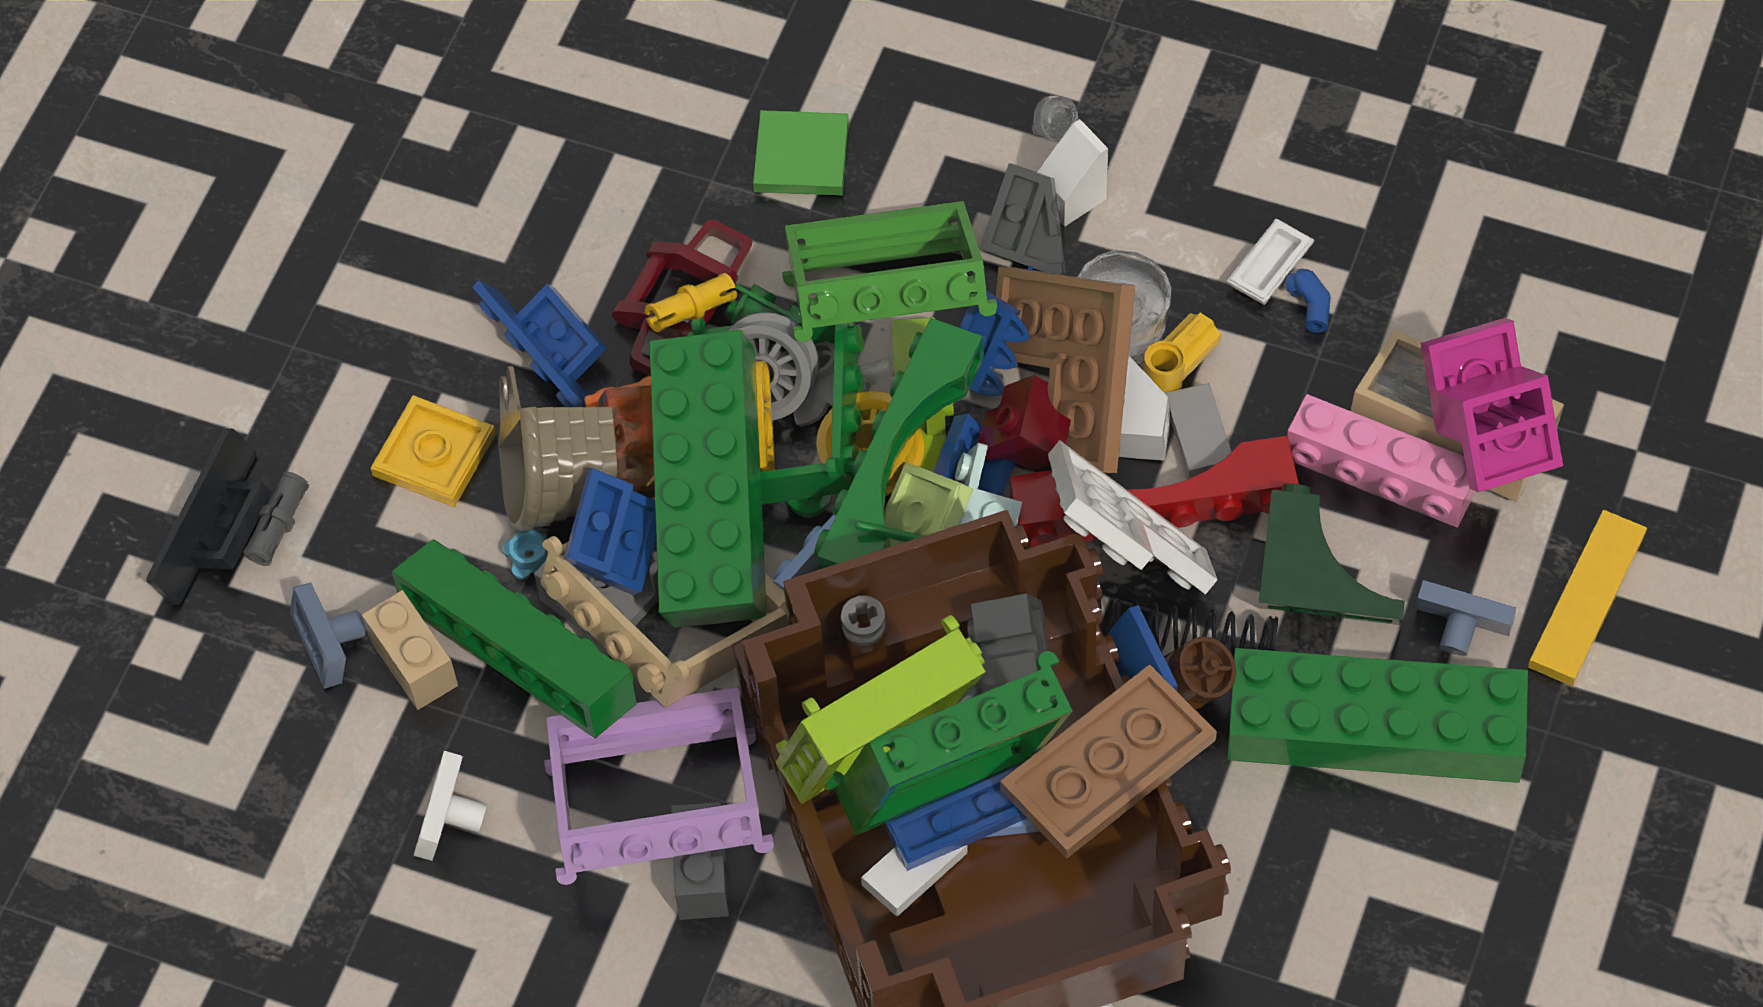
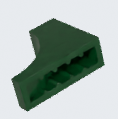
M1283 484L1282 491L1272 489L1258 608L1401 625L1405 601L1392 599L1366 588L1352 578L1333 556L1326 542L1320 521V495L1310 494V487L1298 484Z

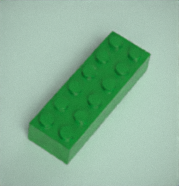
M742 330L650 341L659 613L674 628L760 619L767 615L755 348Z
M1235 648L1236 678L1231 690L1227 761L1520 783L1526 759L1528 670Z

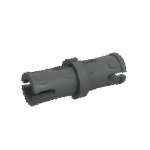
M288 471L281 474L268 504L262 506L259 512L260 517L257 527L243 550L244 556L250 561L262 566H269L285 532L292 530L295 524V519L293 518L295 511L309 488L307 480Z

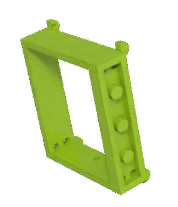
M952 615L941 620V624L947 633L946 636L820 710L817 702L812 697L802 702V707L808 718L801 721L789 741L784 739L776 744L777 751L780 754L776 764L801 804L825 791V784L835 771L841 772L845 776L866 744L889 731L962 702L986 671L982 666L985 661L981 656L980 648L976 642L973 643L970 637L964 638L958 629L959 623ZM883 747L885 753L891 751L889 747Z

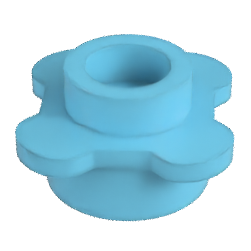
M541 530L519 532L512 539L504 543L503 553L511 559L513 564L511 570L514 577L527 579L532 572L537 571L546 561L548 551L542 546L543 541L547 539L545 532ZM528 552L534 553L532 557L525 556Z

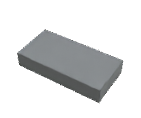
M1209 383L1165 393L1168 396L1170 421L1189 478L1207 471L1232 452Z

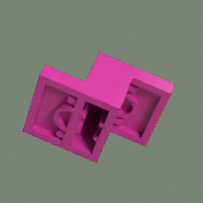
M1502 318L1420 343L1436 433L1462 443L1470 489L1481 492L1563 466L1548 375L1521 366L1513 320Z

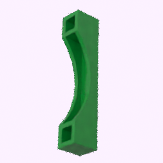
M930 318L923 333L918 331L915 334L908 354L911 360L905 372L899 370L892 382L890 397L893 398L887 410L881 409L875 417L871 430L873 440L868 450L861 449L856 457L852 471L853 476H855L849 490L842 489L837 497L833 510V515L836 516L830 530L823 529L817 539L814 555L818 558L820 569L891 547L890 538L857 530L855 523L863 521L886 526L884 518L886 488L894 463L907 441L928 419L944 407L967 396L984 359L983 337L981 335Z

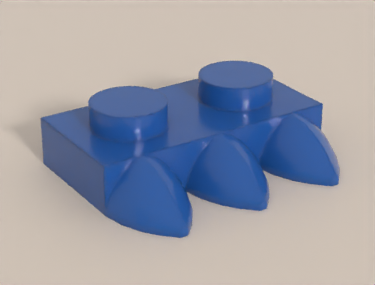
M986 291L987 300L996 299L997 301L996 313L992 316H983L979 312L978 305L968 306L959 328L983 337L984 359L970 389L978 394L994 397L1002 395L1004 390L1001 379L994 372L995 368L1005 370L1018 366L1014 353L1006 344L1007 341L1023 342L1029 340L1030 336L1025 324L1018 317L1021 311Z

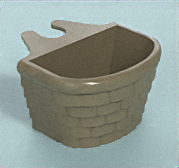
M507 366V379L506 376H500L499 380L500 433L498 445L504 506L507 519L516 532H529L534 527L550 526L552 522H562L566 518L576 516L588 469L594 468L617 478L612 407L521 408L513 366Z

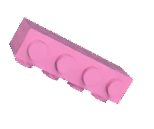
M1306 394L1288 429L1287 436L1294 463L1458 528L1475 493L1469 487L1464 456Z

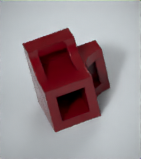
M1032 375L1004 386L1000 406L984 413L977 443L988 446L985 456L988 460H1009L1024 466L1030 471H1034L1051 465L1048 454L1059 440L1066 444L1071 419L1059 413L1052 405L1048 395V382L1036 375Z

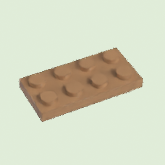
M1149 664L1000 781V790L1067 859L1216 740L1217 731Z

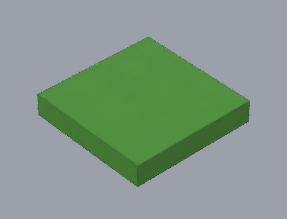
M760 110L753 181L754 192L843 195L849 128L848 113Z

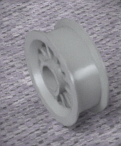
M755 313L737 321L729 331L742 330L755 348V361L763 360L772 366L774 373H769L770 388L773 393L771 395L772 420H777L794 412L803 403L807 394L812 389L819 371L818 353L812 339L807 342H800L795 338L793 327L800 326L795 321L775 313Z

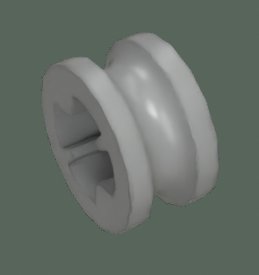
M857 596L850 599L843 606L841 611L842 631L846 639L851 643L867 646L876 643L883 637L886 630L885 610L878 600L869 596ZM867 614L870 626L859 628L857 615Z

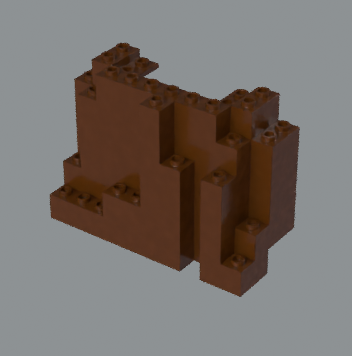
M1004 510L783 581L788 626L733 645L739 690L769 770L774 769L780 784L784 812L856 1007H1102L1184 979L1185 959L1190 958L1187 939L1192 937L1190 926L1222 915L1224 895L1229 894L1226 875L1231 873L1227 853L1222 844L1214 846L1208 829L1193 833L1190 818L1182 801L1174 802L1168 787L1172 786L1171 776L1067 859L1040 831L984 837L968 844L967 854L900 915L896 916L866 890L861 882V877L894 848L886 832V823L855 835L835 793V789L828 792L825 790L801 804L776 764V760L780 755L776 744L784 739L789 741L801 721L808 718L802 707V702L812 697L821 710L946 636L947 633L941 624V620L947 616L952 615L960 625L958 629L966 639L969 637L968 620L973 618L971 604L1026 593L1042 601L1048 651L1053 652L1059 660V663L1051 668L1072 709V713L1045 744L1046 746L1130 680L1128 675L1120 676L1115 665L1116 662H1119V656L1114 640L1110 634L1103 636L1098 623L1102 622V615L1097 600L1102 599V590L1098 577L1103 575V568L1094 547L1087 549L1083 537L1079 533L1030 548L1023 526H1014L1008 510ZM857 596L873 597L882 604L885 610L886 630L883 637L876 643L867 646L851 643L846 639L842 631L841 611L843 606L850 599ZM867 614L857 615L859 628L870 626Z

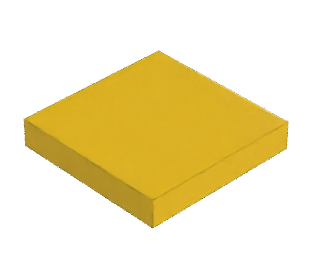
M413 395L370 468L372 476L455 507L496 435L495 426Z

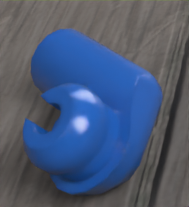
M1298 269L1296 273H1290L1285 280L1287 292H1291L1293 297L1303 296L1308 303L1305 321L1306 329L1317 333L1326 331L1331 301L1330 292L1311 270Z

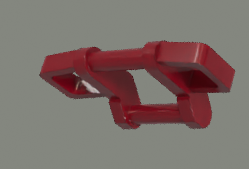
M710 219L706 221L688 245L661 241L652 243L646 253L648 261L625 300L619 301L612 312V317L616 322L627 328L640 329L629 358V364L632 368L647 376H651L650 359L641 353L649 331L665 339L686 337L688 332H692V320H689L688 323L685 321L665 328L661 332L653 331L646 318L654 316L655 313L645 314V307L650 304L646 303L645 300L662 270L680 269L704 282L717 277L719 274L726 273L736 284L738 281L737 273L746 260L753 243L751 238L717 220ZM714 236L736 247L739 253L732 265L728 267L697 251L698 248L708 237ZM717 307L705 311L702 317L705 321V328Z

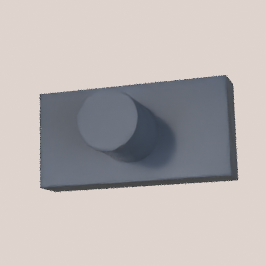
M1425 580L1422 582L1417 598L1418 610L1448 618L1439 645L1446 652L1467 656L1476 627L1510 636L1516 607Z
M311 582L293 587L290 616L323 688L342 684L346 656L340 644L365 636V626L359 611L354 610L328 618Z

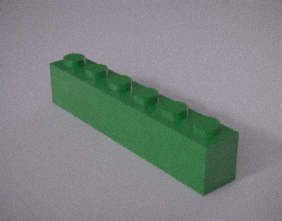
M432 539L392 571L397 593L402 590L404 591L423 620L596 739L637 705L633 687L634 676L625 663L618 659L614 661L600 652L591 640L586 637L579 638L566 629L557 617L552 614L545 615L532 606L523 594L519 592L513 593L501 585L492 573L487 570L480 571L470 564L458 550H449L435 539Z

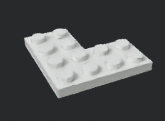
M1058 441L1049 452L1048 457L1053 471L1051 475L1056 482L1055 490L1059 493L1061 500L1059 504L1066 514L1063 518L1064 521L1080 535L1087 537L1089 533H1092L1104 542L1102 545L1103 550L1116 562L1125 565L1129 561L1142 570L1148 561L1153 562L1157 558L1169 567L1167 573L1182 587L1189 590L1194 585L1206 594L1218 580L1207 550L1062 441Z

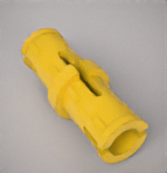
M722 273L696 286L684 285L678 289L677 294L656 303L648 304L645 307V314L655 313V315L646 318L653 331L661 332L665 328L686 319H700L704 316L705 311L726 302L734 301L737 297V291L733 290L727 293L726 290L735 288V284L728 274Z

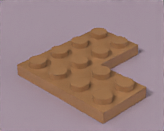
M998 267L996 297L1021 311L1018 317L1025 324L1030 336L1029 340L1023 342L1007 341L1006 344L1014 353L1018 363L1050 368L1048 383L1049 399L1059 413L1071 419L1066 445L1103 473H1117L1135 285L1014 267Z

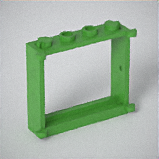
M964 201L785 226L791 271L782 272L784 283L788 286H794L802 326L793 327L795 338L800 342L809 341L813 335L812 328L974 305H978L979 312L983 316H992L997 311L996 299L987 300L983 259ZM951 218H956V222L954 223L949 222V220ZM799 239L805 240L802 244H799L797 241ZM953 251H961L964 259L807 282L804 272ZM811 293H815V294H816V297H815V298H810V297H808V296H809Z

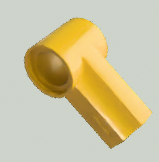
M1201 312L1199 314L1190 313L1163 341L1154 342L1148 346L1144 354L1143 371L1164 393L1180 390L1182 388V381L1220 343L1221 333L1215 327L1213 320Z

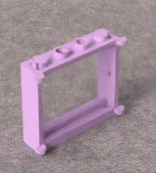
M738 687L685 695L666 708L658 700L637 703V705L596 739L562 715L546 717L551 759L544 760L546 773L553 776L559 841L565 866L556 868V877L559 883L564 885L573 883L577 878L576 872L753 844L755 851L759 853H767L773 849L772 834L762 835L748 749V745L755 742L756 735L754 727L745 729ZM731 737L737 738L747 802L571 830L564 764Z

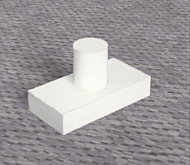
M447 751L443 753L413 856L433 860L444 823L475 832L480 830L487 804L452 795L463 757L461 755Z

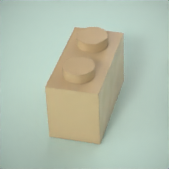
M403 590L361 614L370 642L417 710L458 686L451 659Z

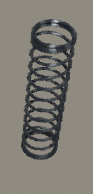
M1119 597L1114 599L1105 635L1112 628L1115 613L1116 622L1121 617ZM1099 599V600H1097V602H1098V605H1099V608H1100V611H1101V610H1102V604H1101V599ZM1137 599L1133 601L1132 607L1138 605L1140 608L1139 601ZM1155 601L1151 606L1147 624L1151 628L1154 617V638L1159 646V606ZM1176 604L1171 606L1162 642L1159 646L1161 652L1166 645L1172 619L1174 651L1179 648L1178 608ZM1195 606L1189 611L1180 647L1186 644L1191 621L1192 639L1197 638V610ZM1211 609L1207 616L1202 637H1207L1211 623L1212 638L1216 639V612L1214 609ZM1231 611L1228 613L1220 642L1225 645L1231 622V654L1234 659L1236 627L1235 614ZM1251 613L1247 616L1238 647L1241 649L1244 647L1250 624V649L1255 650L1254 616ZM1270 615L1266 618L1258 650H1263L1266 638L1265 650L1275 651L1279 620L1277 616L1273 618ZM1098 623L1102 632V624Z

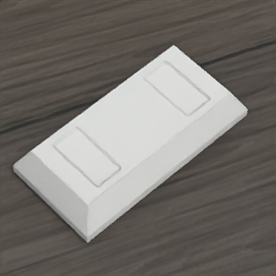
M1275 219L1226 283L1265 305L1314 243V239Z

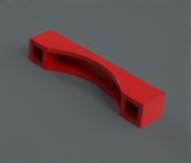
M1288 436L1241 442L1225 459L1207 471L1183 482L1158 488L1132 489L1127 491L1177 528H1183L1204 520L1218 519L1230 521L1245 514L1259 512L1269 514L1272 489L1282 491L1283 484L1299 485ZM1052 470L1010 476V499L1022 502L1017 526H1023L1029 545L1032 547L1077 533L1063 519L1066 514L1059 504L1061 500L1059 493L1055 490L1056 482L1051 475ZM1089 533L1087 537L1082 536L1084 541L1098 539L1092 533Z

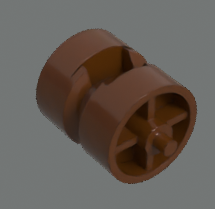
M1194 638L1177 650L1164 656L1178 685L1177 692L1195 710L1226 694L1235 682L1236 665L1233 656L1225 645L1214 638Z

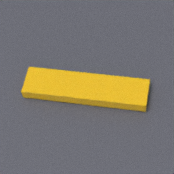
M1606 510L1602 511L1535 648L1528 668L1570 686L1574 685L1639 550L1647 527Z

